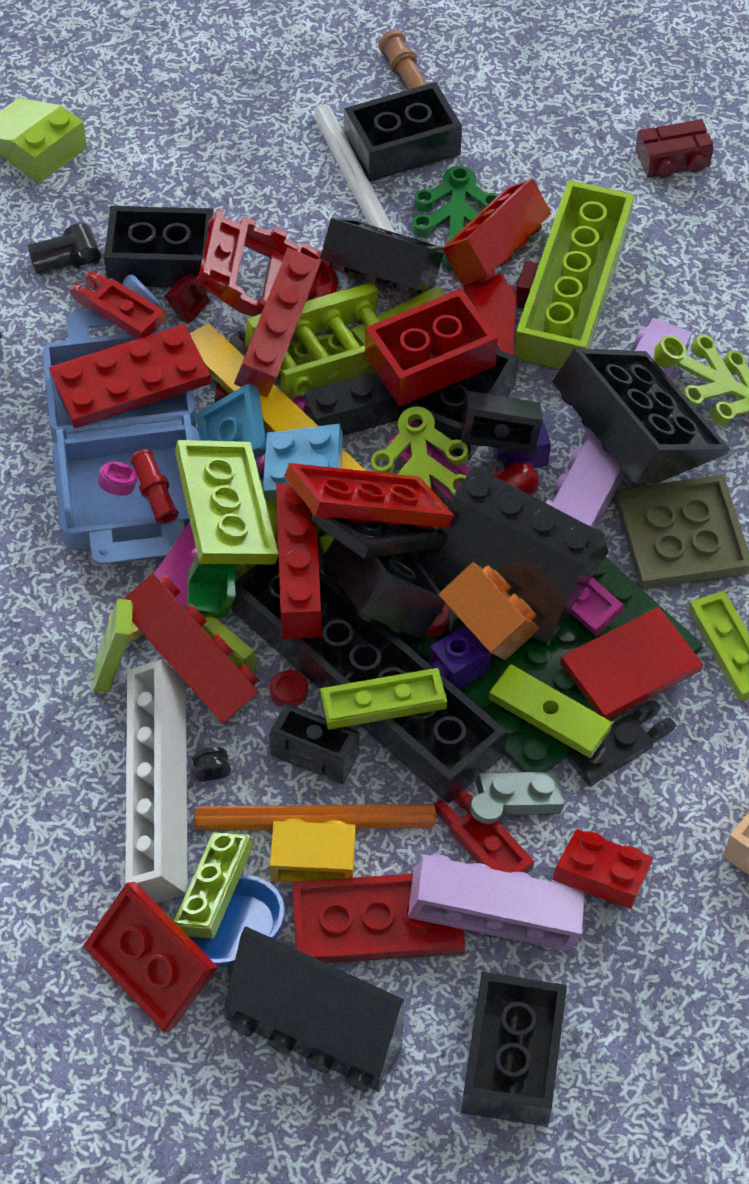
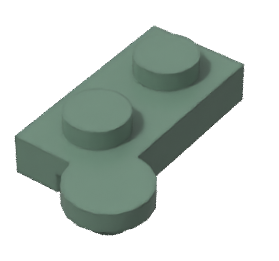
M556 772L479 773L476 781L478 794L474 796L470 804V812L477 821L491 824L498 821L502 813L505 815L561 814L565 804Z

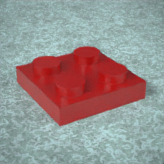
M576 829L556 866L552 880L632 909L647 877L653 857L643 854L636 847L622 846L608 841L598 833L592 831L584 832Z

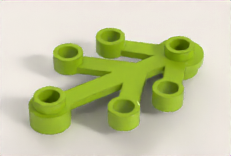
M700 334L692 342L691 350L698 358L706 359L710 365L708 367L687 356L684 343L676 336L666 335L655 346L654 360L659 366L663 368L678 366L709 382L701 386L688 385L682 391L695 408L704 400L726 394H732L741 399L732 403L719 401L710 411V417L714 423L725 426L735 416L749 413V368L741 352L731 350L722 359L716 350L714 340L706 334ZM737 374L741 383L735 381L732 375Z
M411 407L405 410L398 420L400 433L385 450H379L372 455L371 464L375 472L391 473L395 467L394 461L411 444L412 457L398 474L419 476L430 488L431 476L448 488L453 496L456 492L454 487L456 484L462 483L466 475H455L427 455L426 442L445 453L447 460L453 465H462L467 461L469 456L467 445L462 443L461 440H451L435 429L434 417L427 409ZM419 419L423 421L421 426L417 428L410 426L413 420ZM455 448H460L464 451L459 457L450 455L451 451ZM386 458L389 460L387 466H377V462L380 459Z

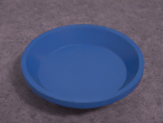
M241 875L214 939L188 937L218 967L232 966L235 962L240 936L245 926L275 940L279 936L286 917L282 896L276 887L268 881L255 876Z

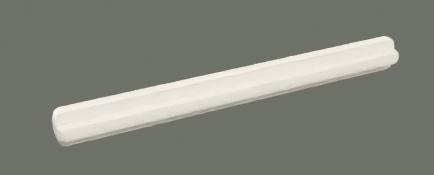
M327 104L315 107L314 118L368 224L395 232L331 107Z

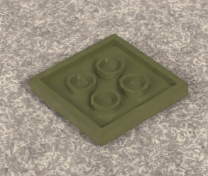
M724 474L616 490V505L641 589L749 574V550Z

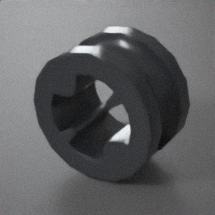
M209 747L195 753L192 761L193 766L196 767V779L205 782L227 777L231 772L230 764L227 762V751L221 747Z

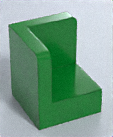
M196 555L187 572L186 609L193 604L202 615L224 618L235 599L236 564H199L198 555Z

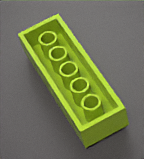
M572 180L567 181L516 331L514 355L518 357V360L561 369L574 348L591 349L630 225L635 194Z

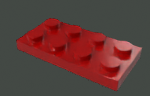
M185 324L49 367L52 382L74 429L211 384V374Z
M296 463L288 464L284 476L295 489L296 494L310 508L311 513L323 520H332L335 517L350 519L357 523H365L368 520L383 522L390 526H399L401 523L416 525L423 529H431L432 526L449 528L454 515L419 476Z
M413 873L292 882L296 949L325 963L465 954L464 929L408 918Z

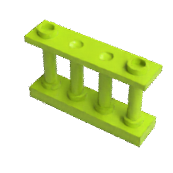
M373 282L305 302L291 341L300 339L315 361L297 366L286 351L281 364L283 371L280 390L289 399L303 396L305 391L375 372L365 357V346L361 347L346 327V325L358 321H363L367 327L380 322L376 316L379 290ZM261 314L247 318L245 345L247 348ZM332 330L346 351L329 356L314 334Z

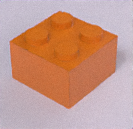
M472 562L438 594L490 653L504 660L510 657L540 629L532 621L537 614L516 594L510 597L507 591L511 586L489 565L483 569L475 562Z

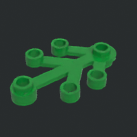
M464 166L451 167L444 173L443 183L432 190L421 189L415 193L414 206L418 211L428 212L434 208L436 202L452 194V201L430 215H416L412 221V231L418 237H427L434 228L450 219V241L463 229L464 219L469 223L479 214L465 202V194L481 205L482 210L498 194L486 193L476 185V175L471 169ZM444 253L441 264L446 269L454 271Z

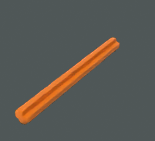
M433 804L198 806L194 812V825L198 831L273 830V821H285L286 819L296 818L304 820L306 823H325L331 820H338L348 825H356V829L432 828L436 823V809Z

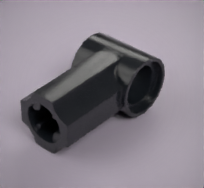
M83 223L69 226L65 229L63 236L27 245L36 274L68 265H73L76 269H80L81 265L89 263L96 265L101 259V253L92 229Z

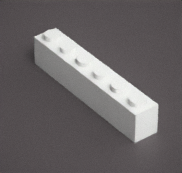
M161 659L127 670L125 884L135 881L155 903L184 896L188 889L186 682Z

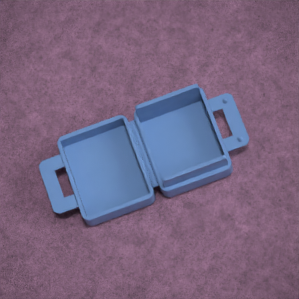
M92 310L72 312L66 318L68 341L52 342L43 349L49 424L52 440L55 443L52 454L59 525L63 544L71 550L91 548L92 559L102 565L166 557L185 527L190 523L175 455L177 440L200 441L199 432L196 428L197 419L193 390L74 429L52 382L49 367L138 338L129 333L90 338L89 328L114 326L115 324ZM156 329L152 334L157 333V332H160V331H163V330H167V329H162V330H157V329ZM150 449L154 454V459L161 475L166 476L169 481L170 487L168 491L176 509H178V517L170 523L157 524L147 498H144L139 491L141 483L138 478L134 491L129 495L118 496L104 491L98 484L101 467L109 462H121L134 469L130 462V457L139 450Z

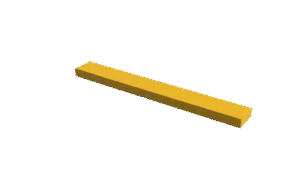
M209 323L191 332L190 335L211 377L229 394L241 388L234 385V382L245 356ZM274 384L268 398L259 395L264 428L268 432L318 426ZM342 449L341 468L366 471Z

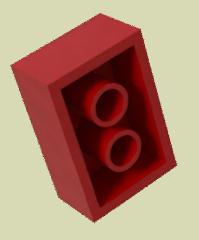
M462 288L365 327V357L400 407L494 367L496 364L498 338Z

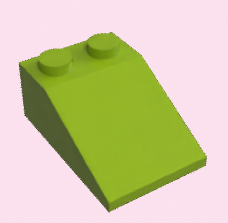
M19 97L0 111V156L38 183L42 182L87 148L84 121L61 105Z

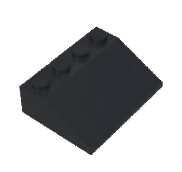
M574 348L552 381L561 393L563 401L573 407L582 418V424L596 435L602 443L604 451L614 457L623 468L624 475L634 483H660L727 455L730 451L727 444L647 351Z
M473 466L453 495L448 509L454 514L449 528H438V531L444 536L441 547L428 550L421 566L434 584L444 589L472 562H475L483 569L489 565L511 586L507 591L510 597L516 594L537 614L532 621L540 629L531 637L548 646L608 554L605 534Z
M247 926L244 927L240 936L225 1001L226 1020L230 1021L229 1025L232 1029L244 1036L251 1037L253 1033H256L268 1039V1045L279 1053L290 1055L291 1051L306 1057L307 1064L319 1072L329 1073L330 1069L346 1076L345 1081L351 1087L363 1092H367L369 1088L377 1092L381 1091L402 1050L404 999Z

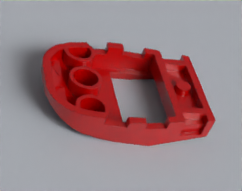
M217 209L209 220V231L200 272L195 282L236 311L251 317L262 314L287 248L321 261L306 301L336 293L337 274L335 270L329 268L330 262L320 259L321 252L304 242L299 246L287 239L288 232L274 227L272 231L256 226L257 221L242 217L239 223L223 217L224 210ZM244 246L269 257L262 298L258 301L242 293L243 288L236 284Z

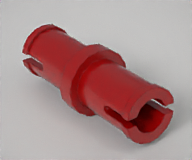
M142 449L135 452L130 457V462L141 483L139 491L144 498H147L156 523L163 525L174 521L178 517L179 512L168 491L170 487L169 481L166 476L161 475L153 452L150 449Z

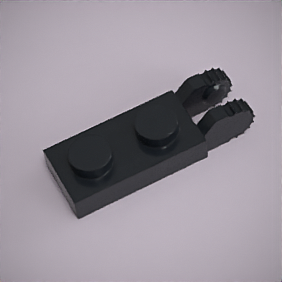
M653 699L638 707L632 715L629 713L613 723L610 732L591 758L575 749H571L567 752L566 759L591 787L651 749L655 742L675 729L676 723L668 717L653 725L647 733L644 731L640 724L655 717L661 709V706Z

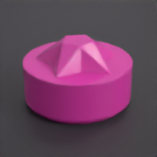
M109 462L101 467L98 484L104 491L110 494L125 496L134 491L138 476L135 470L127 464Z

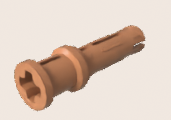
M399 30L389 31L384 34L378 42V48L382 54L387 55L392 72L400 74L408 89L426 85L427 82L416 65L417 56L413 50L408 49L406 46L404 34Z

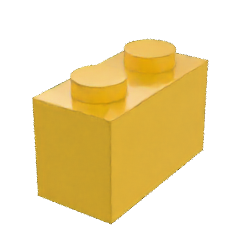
M296 818L286 819L285 821H273L270 856L271 882L292 883L295 881L353 878L356 825H348L338 820H331L325 823H306L304 820Z

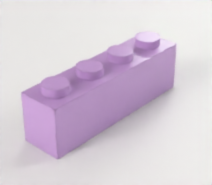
M423 854L413 872L408 918L570 951L582 934L585 892L557 881L550 882L532 878L523 872L508 873L491 869L488 865L481 863L466 864L452 861L444 855L435 854L429 856Z

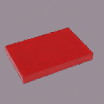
M659 607L561 656L560 662L596 713L607 720L697 674L702 670L703 666L701 660Z
M135 881L127 882L83 945L91 956L164 1033L170 1032L177 1026L218 968Z

